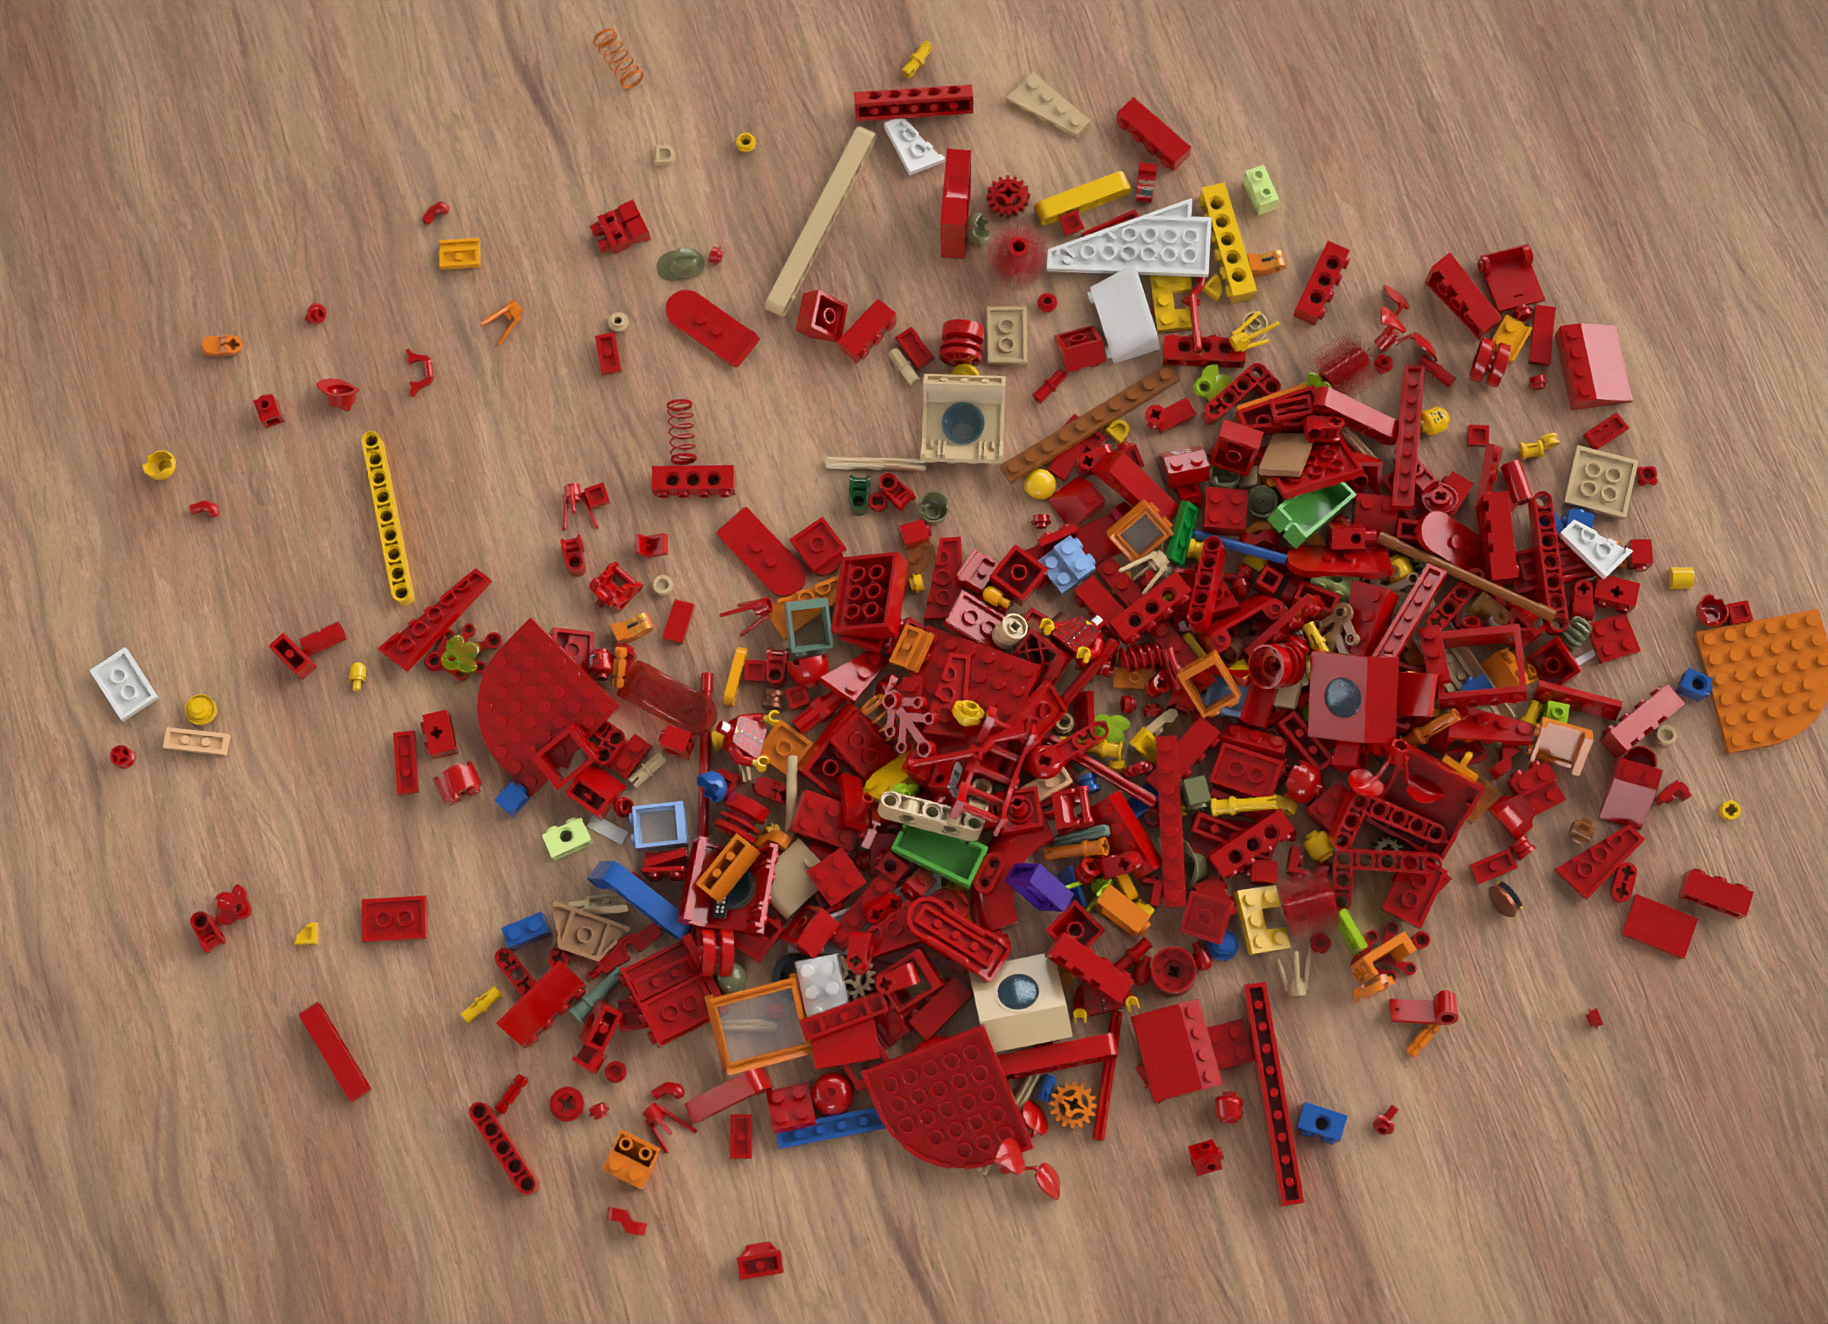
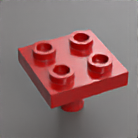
M1037 786L1012 791L1006 817L1009 819L1005 829H1001V835L1044 829ZM1004 791L996 792L995 796L1002 798Z

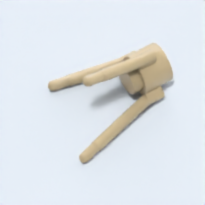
M1160 550L1157 552L1153 551L1149 555L1118 570L1121 573L1149 560L1147 562L1148 566L1132 578L1133 581H1136L1144 575L1145 570L1152 569L1154 572L1158 570L1157 574L1142 592L1143 595L1148 593L1162 573L1168 569L1166 565L1169 564V560Z
M1308 947L1304 979L1300 978L1298 951L1294 952L1295 978L1290 979V983H1288L1281 960L1277 959V965L1284 983V992H1289V997L1306 996L1312 956L1311 947Z

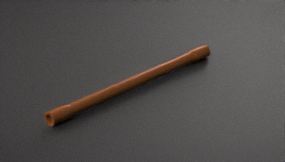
M1381 531L1378 536L1377 543L1392 550H1397L1425 564L1428 563L1446 570L1447 574L1522 607L1547 621L1552 622L1557 613L1556 610L1546 605L1536 603L1400 541L1390 534Z

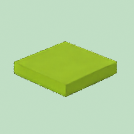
M1346 908L1336 914L1339 917L1335 921V923L1339 921L1336 927L1340 924L1338 927L1339 932L1353 955H1357L1364 951L1368 945Z

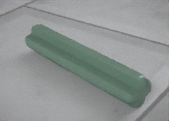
M1103 824L1070 832L1066 835L1054 836L1053 844L1057 847L1081 843L1085 839L1094 840L1100 837H1107L1110 835V828L1108 825Z

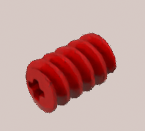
M1156 642L1152 643L1151 649L1147 643L1144 644L1143 650L1140 645L1135 646V651H1133L1131 646H1128L1126 652L1120 647L1118 650V662L1121 674L1123 668H1126L1127 672L1130 673L1131 667H1134L1136 672H1139L1140 665H1142L1145 671L1148 664L1155 669L1156 663H1159L1160 667L1163 668L1161 648L1158 647Z

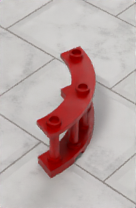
M988 706L978 728L980 732L976 739L977 743L972 742V745L981 747L987 741V736L991 729L1003 731L1012 727L998 720L999 718L996 717L997 708ZM1032 723L1029 731H1025L1026 737L1020 738L1024 742L1019 754L994 745L988 751L1015 762L1009 777L981 766L980 762H977L974 757L966 758L956 789H959L957 798L954 797L949 813L950 818L957 820L960 813L964 814L966 812L995 824L993 831L995 836L998 835L1001 829H1005L1009 819L1006 817L1011 794L1013 790L1017 789L1020 781L1017 778L1030 745L1034 746L1038 738L1036 724ZM978 773L1005 784L1006 787L1002 798L972 787L973 784L970 783L972 775ZM971 795L999 806L997 815L968 804L966 797Z

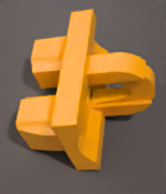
M1470 751L1466 752L1460 763L1446 754L1443 757V763L1475 781L1479 777L1466 767L1473 756V753Z

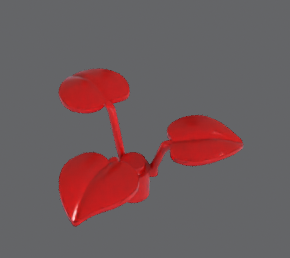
M1385 284L1383 286L1385 293L1391 300L1397 303L1398 309L1394 314L1385 306L1381 308V325H1387V327L1374 340V343L1380 350L1386 352L1393 344L1397 346L1407 339H1413L1417 345L1432 355L1435 362H1437L1438 359L1434 347L1418 332L1411 333L1397 340L1399 335L1394 329L1404 334L1407 331L1404 324L1397 317L1403 308L1408 310L1410 306L1400 292Z
M1396 739L1393 743H1371L1369 750L1371 754L1375 756L1384 755L1387 758L1375 777L1367 770L1356 769L1350 773L1348 778L1349 787L1355 793L1368 798L1377 797L1382 794L1385 788L1384 784L1378 779L1389 763L1399 765L1404 762L1405 783L1408 785L1406 793L1416 802L1427 804L1440 800L1446 795L1426 778L1413 775L1409 779L1408 761L1410 758L1406 756L1409 744L1401 739Z
M1028 1099L1022 1106L1021 1114L1025 1125L1032 1130L1030 1134L1032 1139L1037 1133L1041 1136L1047 1133L1048 1121L1042 1108L1033 1100ZM1012 1138L1004 1139L998 1147L994 1163L997 1164L999 1171L1003 1175L1009 1173L1020 1175L1024 1171L1034 1170L1036 1171L1035 1180L1040 1189L1052 1199L1059 1200L1060 1181L1055 1169L1045 1162L1041 1163L1039 1167L1025 1166V1161L1017 1142Z

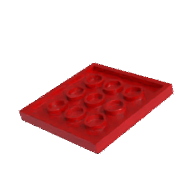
M1341 437L1337 443L1314 442L1300 477H1270L1285 500L1364 476V469ZM1268 445L1260 447L1257 456L1261 462Z

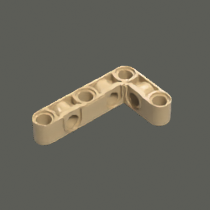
M984 778L974 781L972 787L991 794L992 785ZM887 791L882 794L877 808L878 814L884 819L967 841H976L985 823V820L966 812L964 814L960 813L957 820L949 817L950 806L893 791ZM971 795L968 796V804L988 812L989 802Z

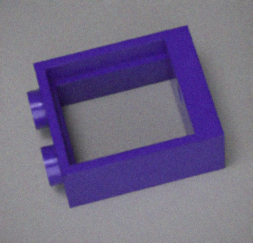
M1015 863L1005 879L1007 884L1038 911L1064 912L1069 907L1074 895L1041 864Z

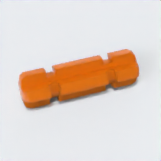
M616 647L614 652L616 658H614L612 673L614 678H612L611 686L622 688L624 686L622 676H625L626 659L624 657H627V648Z
M1427 1024V1028H1423L1414 1038L1413 1044L1410 1043L1407 1046L1406 1052L1415 1058L1420 1053V1049H1423L1433 1038V1034L1440 1030V1025Z

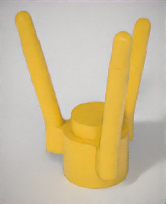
M1257 311L1238 329L1231 332L1233 336L1229 338L1230 343L1236 352H1243L1249 348L1269 342L1268 339L1254 343L1250 342L1251 339L1273 329L1280 323L1275 322L1251 335H1248L1246 331L1242 333L1241 331L1260 314V311Z

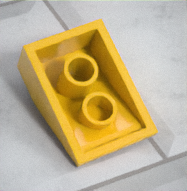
M897 757L872 774L866 782L863 792L872 795L873 802L879 804L882 794L891 791L897 783H905L907 785L915 783L919 787L920 785L901 770L905 758Z

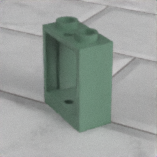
M828 598L783 602L790 653H795V656L808 655L807 651L815 650L816 654L827 653L829 648H833ZM820 607L824 642L795 646L791 611Z

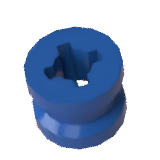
M1094 773L1076 778L1077 784L1089 787L1088 795L1101 790L1100 785L1096 781L1097 775Z

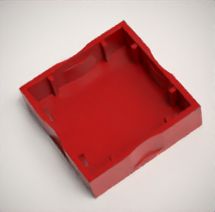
M947 148L940 218L941 257L965 259L967 241L965 237V223L969 217L971 195V150Z
M1409 744V750L1406 755L1410 758L1408 761L1409 779L1413 775L1426 778L1446 794L1445 797L1427 804L1416 802L1406 793L1408 785L1405 783L1404 762L1395 766L1384 785L1385 788L1382 794L1378 797L1440 824L1446 830L1445 839L1436 844L1368 815L1365 821L1392 836L1405 840L1420 852L1437 853L1443 861L1456 840L1464 821L1471 815L1484 793L1485 786ZM1380 803L1373 807V812H1377L1380 809ZM1398 811L1392 815V820L1398 818ZM1417 819L1411 823V828L1416 827ZM1436 827L1430 831V836L1436 833Z

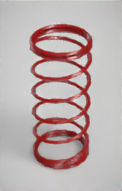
M674 399L666 404L668 408L667 413L672 416L668 420V424L672 426L668 432L673 437L669 444L674 447L670 451L672 456L670 459L672 463L677 465L691 464L697 460L695 454L678 453L673 455L672 451L676 448L684 450L693 449L696 445L683 444L674 446L671 444V441L674 438L691 439L695 435L685 433L674 436L670 431L673 428L689 429L694 427V424L682 423L674 426L670 424V419L673 417L680 419L691 418L693 414L679 413L671 415L669 410L685 411L690 409L693 403L688 399ZM681 404H690L685 407H674ZM679 415H691L687 417H678ZM682 425H692L689 427H678ZM685 435H692L691 437H679ZM682 446H693L688 448H682ZM676 458V459L687 460V461H676V460H673V459Z

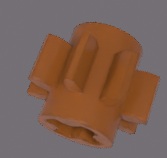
M1585 817L1580 821L1575 819L1569 830V834L1573 836L1571 841L1579 845L1584 841L1589 843L1596 830L1591 826L1593 821Z

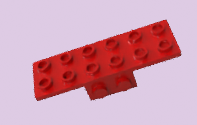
M1108 514L1080 527H1077L1076 523L1072 525L1069 523L1064 524L1058 528V531L1043 533L1039 536L1040 538L1037 540L1036 546L1025 550V552L1038 561L1052 551L1054 546L1071 535L1073 539L1077 537L1083 545L1082 551L1085 555L1089 553L1094 558L1096 564L1105 561L1110 556L1114 557L1123 553L1112 542L1106 532L1116 523L1112 514ZM1047 576L1036 590L1052 584Z

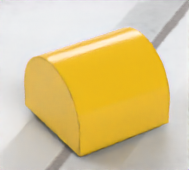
M1670 567L1668 569L1670 589H1691L1693 587L1694 570L1692 567Z

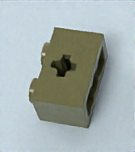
M1205 775L1183 780L1181 794L1184 805L1187 807L1186 812H1192L1193 814L1197 811L1205 812L1211 801Z

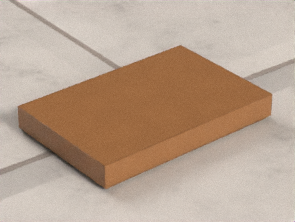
M1273 433L1259 466V475L1300 477L1314 443L1307 441L1305 434Z

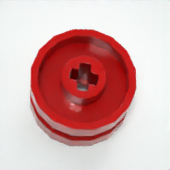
M1482 337L1472 363L1469 380L1480 383L1487 372L1486 385L1497 388L1507 368L1511 345L1500 342L1496 346L1494 353H1492L1494 341Z
M713 929L700 930L698 943L700 977H712L715 972V966L719 977H732L734 966V936L732 929H721L718 932L717 941Z

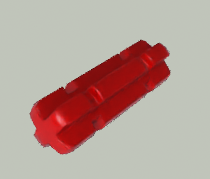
M518 1074L513 1080L515 1081L514 1084L511 1083L501 1097L502 1100L498 1101L494 1108L499 1113H506L509 1109V1104L514 1102L522 1091L521 1088H524L528 1083V1079L523 1075Z

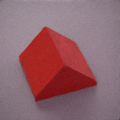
M1556 636L1525 658L1536 669L1539 680L1561 686L1575 679L1583 671L1559 636Z

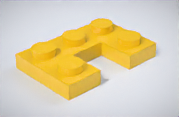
M1149 275L1157 333L1192 330L1190 309H1175L1173 294L1190 292L1192 290L1191 277Z
M1276 885L1234 892L1249 956L1291 948L1286 927L1267 930L1262 910L1281 906Z

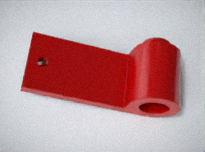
M1442 990L1434 996L1433 1001L1389 998L1391 1022L1451 1025L1458 1021L1456 995L1451 991Z

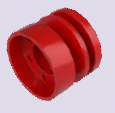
M966 319L945 321L942 325L941 340L943 342L940 344L939 359L943 363L955 367L963 363L978 366L982 358V347L980 345L983 343L984 327L975 321Z
M1292 643L1263 644L1251 652L1248 659V672L1254 684L1260 688L1291 687L1298 684L1303 678L1306 662L1301 650Z
M732 791L725 802L726 807L731 810V813L720 811L719 815L726 821L716 819L714 825L727 836L733 838L737 833L753 845L756 839L749 833L759 835L760 833L753 824L764 825L770 811L758 802Z
M1167 947L1160 950L1154 956L1151 963V977L1155 987L1161 993L1168 996H1180L1187 993L1193 987L1196 980V963L1193 956L1187 950L1180 947ZM1171 968L1179 970L1178 977L1169 976Z

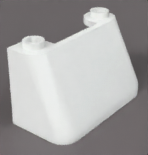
M1135 265L1127 267L1090 287L1091 291L1087 292L1090 303H1095L1108 344L1104 348L1107 358L1112 357L1113 364L1160 350L1156 328Z

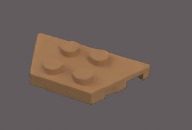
M554 900L551 902L557 949L595 962H599L631 928Z

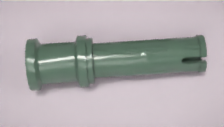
M618 966L591 993L583 995L581 1001L573 1008L570 1007L568 1009L580 1023L592 1011L597 999L602 1000L620 983L618 979L620 968Z

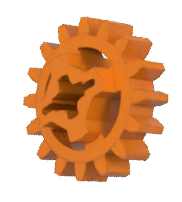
M1073 1081L1072 1086L1064 1082V1089L1058 1086L1056 1088L1058 1095L1054 1093L1051 1095L1055 1101L1050 1102L1049 1105L1055 1109L1050 1113L1051 1115L1057 1114L1055 1122L1062 1120L1063 1128L1070 1124V1128L1073 1130L1075 1124H1077L1081 1129L1083 1121L1087 1124L1090 1123L1088 1116H1095V1113L1091 1110L1097 1108L1096 1104H1092L1096 1096L1089 1095L1092 1090L1091 1088L1086 1091L1083 1089L1084 1083L1078 1087L1076 1086V1081ZM1075 1091L1072 1096H1063L1065 1092ZM1082 1095L1087 1099L1088 1107L1083 1105ZM1076 1100V1105L1079 1106V1109L1075 1108L1071 1111L1069 1109L1070 1105L1067 1102ZM1058 1103L1064 1106L1066 1112L1064 1116L1059 1110ZM1078 1113L1084 1115L1080 1119L1071 1120L1072 1116Z

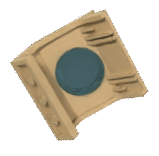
M924 374L920 461L928 463L947 462L950 464L956 462H966L968 464L987 463L989 465L1003 464L1006 376Z
M1046 953L1004 961L991 982H984L977 975L969 971L980 1025L985 1024L996 1052L1073 1037L1057 964L1046 958Z

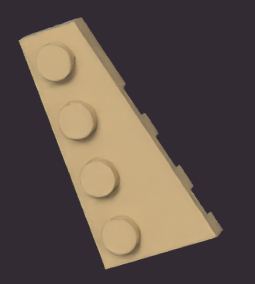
M1034 72L1006 97V102L1020 106L1022 110L1037 115L1043 121L1047 120L1055 124V127L1076 138L1091 123L1087 117Z

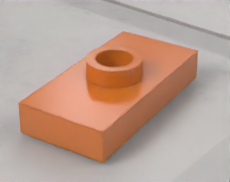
M1114 667L1113 689L1144 690L1145 683L1156 675V669L1147 668L1145 671L1144 668H1139V672H1136L1135 668L1131 667V671L1128 673L1126 668H1123L1121 674L1120 667Z

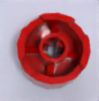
M468 761L466 766H463L462 763L454 765L442 771L443 776L441 778H438V776L433 778L443 802H448L450 806L461 802V797L467 794L469 797L477 795L481 792L480 787L483 784L472 761Z

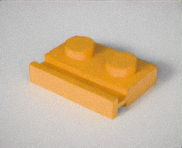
M479 238L439 240V267L441 270L481 267Z
M1506 314L1492 339L1494 341L1492 353H1494L1496 346L1500 342L1511 345L1509 361L1513 364L1532 327H1527L1524 323Z

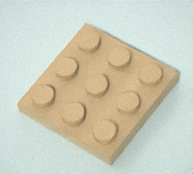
M1577 445L1563 505L1624 520L1627 515L1638 460Z

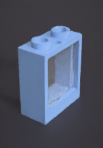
M683 801L632 807L633 813H629L630 825H634L631 843L632 847L635 846L638 852L689 846L686 806Z

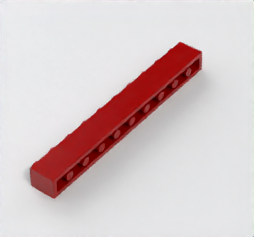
M1266 981L1244 984L1242 994L1279 1207L1303 1204L1305 1202Z

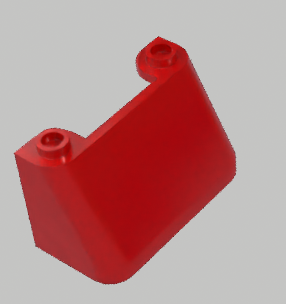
M1257 593L1239 603L1242 610L1212 618L1209 630L1203 634L1195 633V640L1206 655L1216 650L1220 656V653L1227 650L1231 644L1229 634L1232 628L1237 627L1238 629L1254 619L1256 622L1274 624L1288 609L1282 601Z

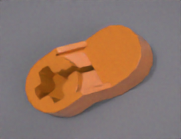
M234 335L207 336L201 344L202 352L212 357L235 356L242 349L241 339Z
M772 829L765 835H758L752 846L761 848L769 843H774L778 845L777 851H785L792 839L784 832Z

